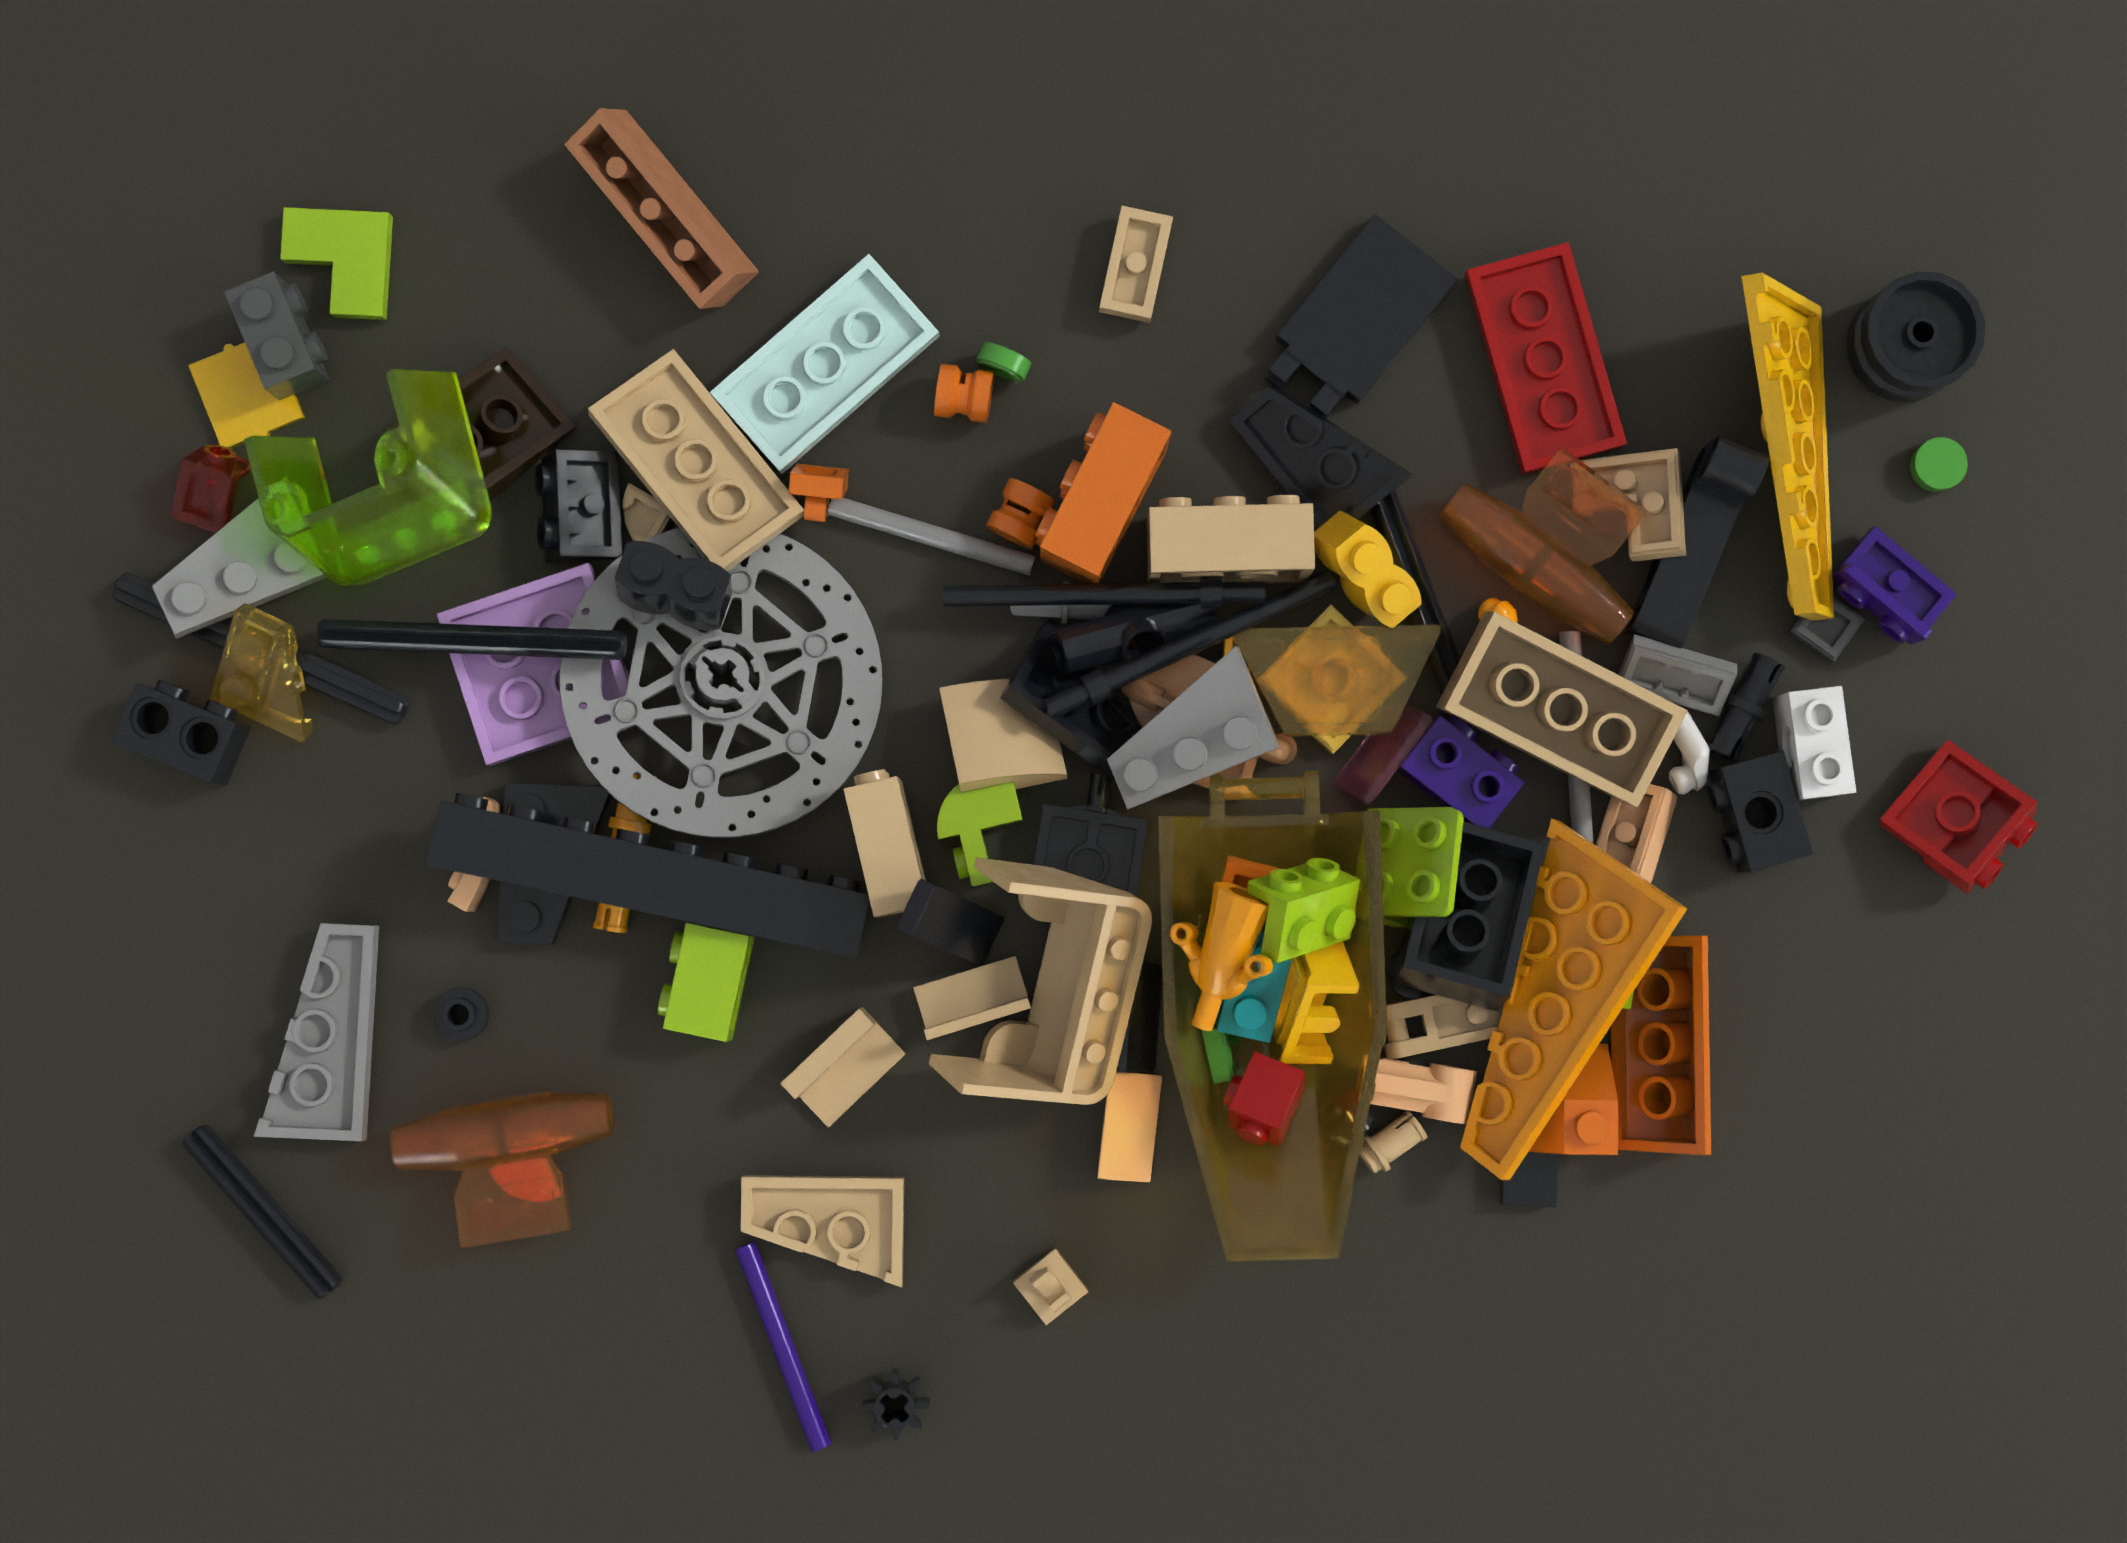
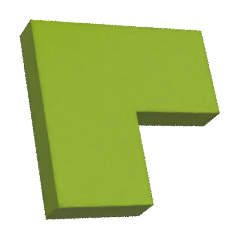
M284 207L280 260L285 264L333 266L330 315L334 318L387 320L393 216L389 212Z

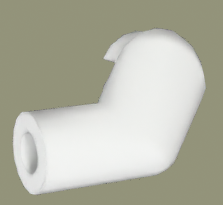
M1687 712L1673 739L1682 753V765L1672 768L1669 773V781L1673 789L1681 795L1687 794L1692 789L1699 791L1707 782L1710 752L1708 744L1689 712Z

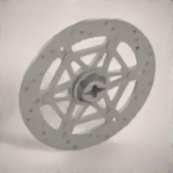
M679 528L668 530L645 540L646 542L665 547L681 559H703L699 552L690 546L691 542ZM779 534L749 556L747 566L743 567L739 563L727 571L731 575L732 596L722 625L718 630H708V632L702 633L697 629L678 622L669 613L648 614L637 611L623 603L617 596L615 574L622 555L612 562L585 593L568 629L613 630L617 621L625 619L638 630L626 694L609 701L602 697L601 670L603 659L561 658L560 694L569 734L578 754L599 784L619 803L647 821L671 831L706 838H739L776 830L797 821L828 800L855 770L869 745L879 715L883 687L882 663L873 626L861 601L842 575L810 548L790 537ZM791 546L792 550L787 551L785 547ZM768 548L770 551L764 552L763 549ZM760 572H767L797 589L813 604L821 614L826 625L812 632L803 630L755 589L758 574ZM807 581L809 585L804 586L802 582ZM828 587L830 591L826 592L823 588ZM848 596L851 600L846 601L844 600V597ZM733 600L741 601L742 633L739 635L721 631ZM759 608L788 632L790 637L755 643L753 641V609ZM588 610L589 614L583 615L582 612ZM662 624L691 640L692 643L681 655L676 654L656 630L659 625ZM837 636H847V639L838 643L832 641ZM651 643L674 670L648 686L640 687L639 683L646 647ZM721 646V648L714 650L707 649L709 647ZM735 649L747 654L751 659L750 668L753 676L759 677L757 691L749 683L750 672L747 662L739 653L735 652ZM790 650L801 651L802 655L774 672L769 671L764 658L765 654ZM861 650L863 654L857 655L856 651ZM836 658L840 661L842 670L840 706L829 735L825 739H819L806 727L817 665L820 662ZM687 668H691L696 675L695 686L698 696L704 704L710 707L709 710L699 706L694 701L695 692L691 682H685ZM874 668L876 672L870 673L869 669ZM727 670L732 672L731 684L733 686L731 688L724 683L717 689L712 686L713 671L720 675L724 674ZM803 671L805 676L799 709L796 715H792L773 693L771 687L793 674ZM569 685L573 686V689L570 691L566 690V687ZM670 687L676 688L681 701L680 704L652 709H644L642 707L643 702ZM847 700H852L853 705H848ZM586 704V708L580 709V705ZM762 704H768L788 728V731L785 734H781L754 719L753 715ZM730 708L738 709L735 712L723 713V710ZM690 716L692 718L691 751H684L654 726V721ZM601 717H611V720L606 723H595V721ZM854 720H857L859 722V725L854 726L852 722ZM704 724L721 726L724 729L711 760L703 758ZM739 725L771 743L770 746L733 759L726 758L733 735ZM635 726L642 730L689 770L686 786L682 789L675 788L644 770L621 745L617 738L618 733ZM855 743H860L861 748H856ZM781 754H788L800 766V769L791 777L765 790L734 797H722L718 794L719 780L722 775ZM811 754H818L824 759L825 764L820 765L811 757ZM596 758L598 760V763L592 764V759ZM617 768L620 771L618 774H614L612 772L613 769ZM640 774L641 777L637 780L634 779V775ZM813 780H818L820 784L814 785ZM698 793L704 794L703 806L701 808L695 807ZM769 797L770 801L768 803H765L763 801V798ZM805 800H808L810 802V805L805 806L803 802ZM680 808L681 812L679 814H676L674 812V809ZM656 810L658 814L656 816H652L651 811ZM753 812L755 816L749 818L747 814ZM729 826H735L736 830L730 831Z

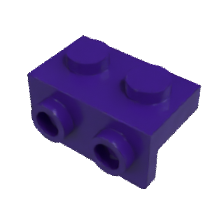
M1876 526L1870 528L1832 572L1833 580L1839 585L1837 591L1840 596L1856 608L1863 609L1866 607L1880 619L1878 623L1879 628L1888 637L1899 643L1906 641L1912 645L1926 640L1932 632L1930 626L1957 596L1953 590Z

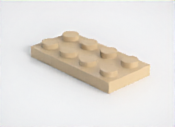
M674 349L588 408L589 417L703 559L718 564L726 571L732 569L804 517L802 506L792 494H789V490Z

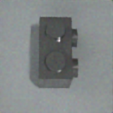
M273 271L224 291L266 391L278 400H282L292 395H300L330 382L323 362L328 361L327 353L315 331L309 332L303 318V314L307 313L308 309L295 283L288 285Z

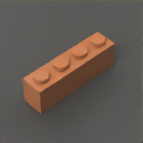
M599 108L564 144L699 309L725 306L759 273L758 269L627 110Z

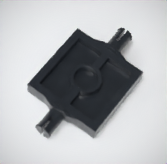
M1090 773L1091 778L1086 805L1083 804L1069 808L1043 804L1034 865L1056 868L1129 892L1137 897L1149 820L1122 816L1108 808L1112 779L1103 775L1101 794L1098 796L1100 774Z

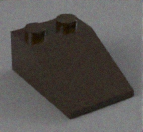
M506 347L387 426L383 431L375 456L438 529L446 535L487 506L575 430L576 425L510 349Z

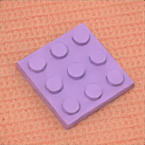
M586 563L437 613V617L441 624L568 628L578 605L596 580L592 565ZM584 610V611L582 612V614H583V615H588V614H589V611H588V610ZM449 653L486 765L493 766L572 739L563 713L560 694L561 658ZM603 659L601 670L602 697L609 701L624 696L629 676L623 659ZM571 685L566 687L568 691L573 689ZM586 704L580 705V709L586 708ZM601 717L597 719L595 723H606L611 720V717Z

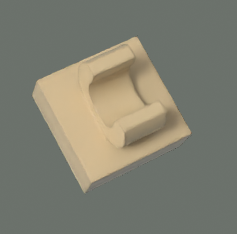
M1056 1247L1013 1280V1284L1045 1325H1048L1088 1293V1288Z

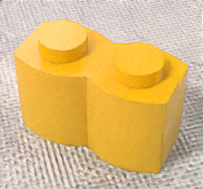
M1338 511L1314 532V548L1318 558L1327 568L1340 575V582L1345 595L1358 609L1384 625L1394 628L1421 605V595L1415 581L1405 570L1393 564L1391 549L1387 541L1377 530L1343 511Z

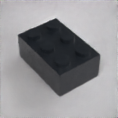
M1463 821L1453 911L1447 917H1408L1393 983L1497 1012L1511 995L1545 844Z

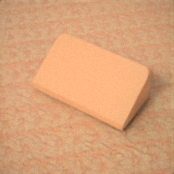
M1650 784L1638 808L1624 804L1611 797L1596 846L1651 883L1677 803V795L1667 788Z
M1116 1071L1113 1086L1106 1095L1097 1179L1150 1182L1162 1075Z

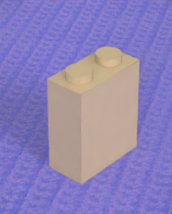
M885 769L854 776L856 786L844 788V794L873 917L881 918L904 912L918 880L921 878L926 881L903 782L897 776L889 777V773Z

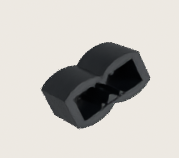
M646 541L627 542L615 574L617 596L623 603L637 611L648 614L669 613L678 622L698 630L720 629L732 596L731 575L718 564L700 558L679 559L665 547Z

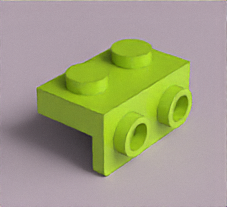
M1312 858L1305 864L1289 869H1275L1269 875L1249 880L1247 893L1269 904L1261 955L1270 958L1275 963H1280L1350 939L1351 931L1356 921L1355 907L1360 879L1340 870L1339 864L1332 860Z

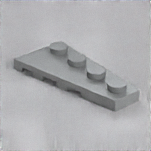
M320 923L300 987L302 993L294 1018L290 1019L284 1038L287 1041L278 1070H274L268 1093H270L263 1117L259 1118L254 1137L340 1141L367 1140L379 926Z

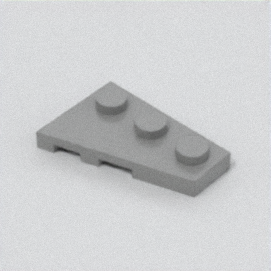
M282 478L157 581L152 588L177 639L328 578V575L287 485Z
M1235 646L1107 759L1127 809L1139 806L1280 747L1239 646Z

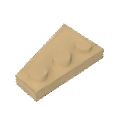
M744 1175L741 1177V1232L801 1253L806 1252L837 1263L838 1266L883 1279L884 1282L902 1288L904 1177Z

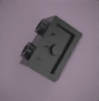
M554 450L543 457L541 464H538L535 471V490L538 496H543V517L539 518L537 524V542L540 549H545V562L558 563L564 559L616 560L622 555L618 452Z

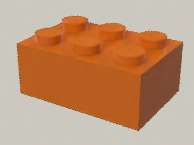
M1115 402L1112 403L1107 415L1097 412L1084 438L1086 443L1083 450L1088 453L1083 463L1073 459L1060 485L1062 491L1059 497L1064 500L1059 510L1056 511L1049 507L1036 532V544L1040 546V562L1084 584L1100 583L1167 452L1172 431Z

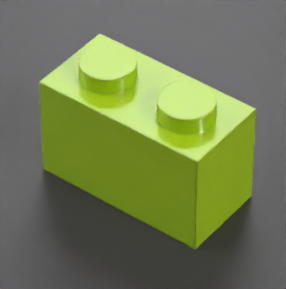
M687 922L684 932H675L669 956V962L677 964L673 984H664L658 1005V1015L665 1016L663 1029L723 1042L733 1040L755 936Z

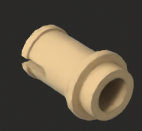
M1409 1110L1403 1112V1115L1373 1136L1363 1135V1143L1358 1145L1356 1150L1374 1174L1381 1169L1387 1172L1391 1169L1389 1163L1428 1137L1418 1120L1413 1117Z

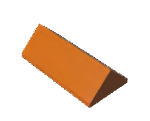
M1669 936L1635 988L1631 1010L1622 1008L1610 1026L1611 1064L1618 1096V1150L1711 1155L1708 936Z

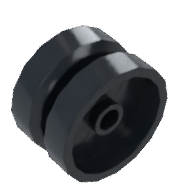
M1917 271L1892 281L1856 312L1848 329L1847 355L1854 374L1869 391L1890 401L1914 402L1936 394L1945 386L1957 381L1975 365L1984 346L1985 320L1977 299L1961 282L1942 273Z

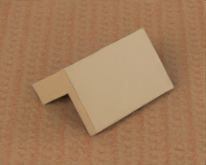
M1016 956L913 987L926 1028L924 1033L927 1040L1031 1008Z
M862 1007L848 1018L780 1084L794 1099L800 1097L829 1128L886 1074L906 1052Z

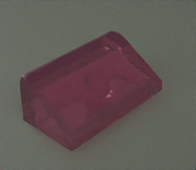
M1401 701L1392 702L1334 780L1335 786L1361 806L1372 804L1432 724V717Z

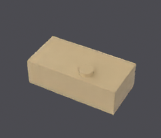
M1484 612L1436 705V708L1624 804L1637 808L1688 710L1496 612Z

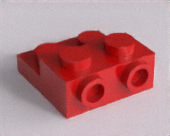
M1947 739L1879 821L1882 828L1923 856L1924 864L1968 895L1976 884L1985 890L1997 878L2004 867V863L1999 861L1998 858L2010 844L2020 849L2030 839L2039 823L2032 819L2036 814L2038 802Z

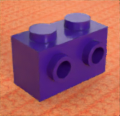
M1439 716L1429 724L1395 767V770L1441 807H1452L1461 811L1464 822L1490 828L1525 784L1523 780L1515 775L1519 767L1498 750L1493 749L1488 754L1473 742L1477 734L1458 718L1451 716L1447 721L1442 716Z

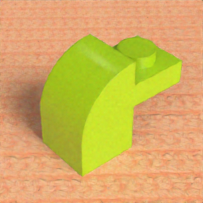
M1014 781L961 792L958 784L947 795L940 808L937 821L938 839L943 841L956 837L961 838L962 846L952 848L959 879L970 877L973 888L994 883L974 868L976 857L988 859L982 831L1023 822Z

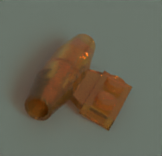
M1562 446L1526 490L1522 512L1464 482L1439 514V517L1483 564L1547 613L1595 639L1609 645L1620 634L1635 613L1592 565L1612 557L1646 516L1647 511Z
M539 1092L460 1105L393 1127L390 1134L391 1152L397 1170L463 1171L454 1194L460 1248L572 1231L566 1177L562 1174L551 1156L614 1135V1114L607 1092Z

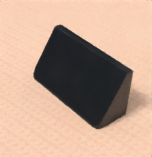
M1142 964L1118 1062V1072H1151L1156 1067L1162 968L1159 965Z

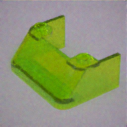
M392 369L386 372L399 427L383 434L377 442L374 462L379 483L333 504L315 437L250 436L245 438L244 443L262 514L268 528L330 580L340 586L367 584L481 536L490 524L491 504L456 372Z

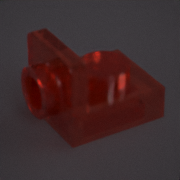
M221 445L202 446L181 460L170 517L217 533L230 522L238 482L250 474L252 463L236 457L235 451Z

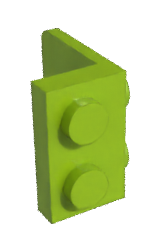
M1452 807L1368 808L1355 914L1390 927H1406L1408 917L1449 916L1453 911L1464 821L1462 812Z

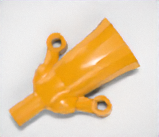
M1216 881L1213 884L1212 903L1202 948L1196 941L1199 931L1192 923H1177L1170 930L1172 941L1181 947L1190 960L1188 963L1190 974L1202 991L1191 1024L1205 1031H1212L1222 1000L1232 999L1242 994L1248 982L1269 975L1273 969V963L1270 958L1261 954L1252 956L1266 923L1269 904L1248 894L1247 888L1228 882ZM1258 962L1260 964V970L1257 967Z

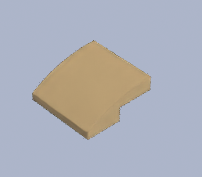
M1010 679L976 681L939 688L961 792L1014 781L1015 789L1068 779L1060 742L1000 699Z

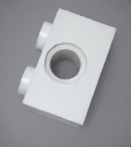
M1842 686L1793 691L1772 697L1779 752L1784 751L1798 801L1857 793Z

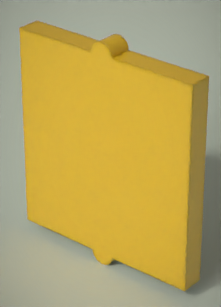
M245 342L237 346L226 344L223 348L224 351L188 365L220 446L224 451L258 437L267 440L270 437V432L305 419L295 395L278 400L264 389Z

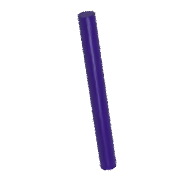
M755 1241L735 1248L809 1447L811 1452L823 1449L831 1444V1440Z

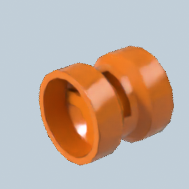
M941 363L936 387L934 416L951 418L956 413H961V415H967L972 422L987 424L992 399L994 371L977 369L973 373H962L957 365Z
M1009 478L1002 491L1004 501L1000 509L992 511L985 526L1000 537L1018 546L1032 550L1037 541V537H1035L1037 528L1048 508L1053 509L1056 501L1046 493L1025 482Z

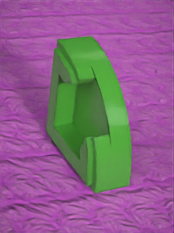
M1214 1023L1212 1031L1202 1030L1213 1083L1215 1084L1231 1081L1239 1070V1064L1233 1062L1232 1046L1241 1044V1036L1219 1032L1216 1030V1023Z

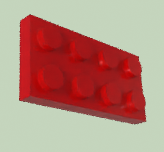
M1569 242L1467 269L1464 274L1521 475L1620 449L1627 445Z

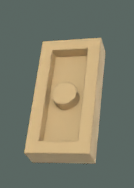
M1121 206L1099 312L1147 323L1151 322L1173 216Z

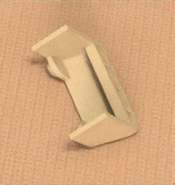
M976 857L974 865L976 870L1008 893L1018 894L1022 910L1031 918L1037 921L1050 922L1051 924L1028 1021L1007 1020L995 1025L984 1039L980 1058L931 1054L929 1065L958 1092L965 1095L1080 1105L1097 1103L1109 1093L1114 1083L1152 926L1151 911L1144 901L1129 892L1056 868Z

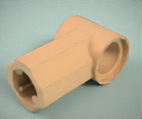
M1373 1057L1368 1073L1365 1102L1373 1105L1421 1112L1422 1117L1467 1124L1474 1097L1477 1071L1430 1063L1429 1067L1409 1064V1062Z

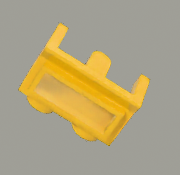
M1343 942L1292 958L1273 1029L1276 1043L1281 1044L1283 1050L1279 1059L1280 1062L1285 1064H1331L1334 1056L1324 1033H1331L1337 1030L1340 1026V1020L1336 1009L1332 1006H1323L1327 993L1357 994L1360 986Z

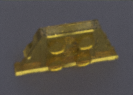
M1396 625L1394 628L1388 626L1250 628L1234 635L1233 640L1236 646H1239L1253 674V678L1262 695L1266 698L1284 736L1392 735L1440 634V625Z

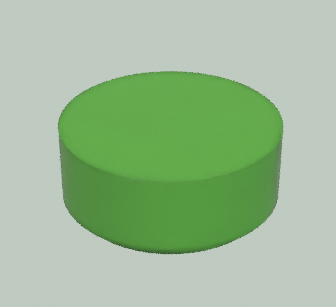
M983 342L976 358L977 364L982 369L992 370L995 376L1015 383L1025 381L1032 364L1021 354L991 342Z
M1936 437L1924 442L1915 449L1910 459L1909 468L1913 480L1922 489L1930 492H1942L1962 481L1967 472L1968 459L1959 443L1950 438Z

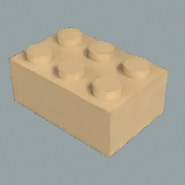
M1297 495L1267 497V504L1246 505V498L1241 496L1216 497L1213 499V506H1192V499L1185 497L1160 499L1159 507H1149L1146 520L1147 583L1200 582V577L1222 576V582H1301L1309 578L1315 569L1313 503L1300 504V497Z

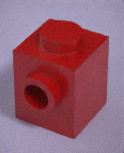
M1254 1051L1243 1077L1235 1074L1226 1091L1223 1105L1229 1107V1126L1235 1128V1133L1247 1142L1260 1146L1269 1142L1280 1147L1305 1091V1071Z

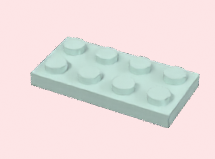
M868 254L717 385L710 394L782 475L939 338V331L873 257Z

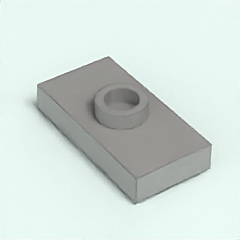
M1634 634L1618 675L1674 704L1719 716L1737 676V664L1684 648L1680 649Z

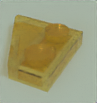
M246 603L234 611L210 700L238 710V713L302 743L312 735L313 723L312 719L304 718L300 693L306 688L302 669L296 661L298 647L293 625Z

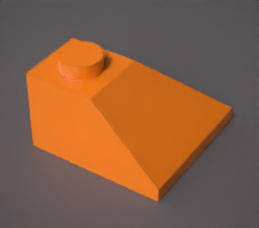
M1599 1043L1529 1152L1569 1155H1618V1096L1607 1043Z

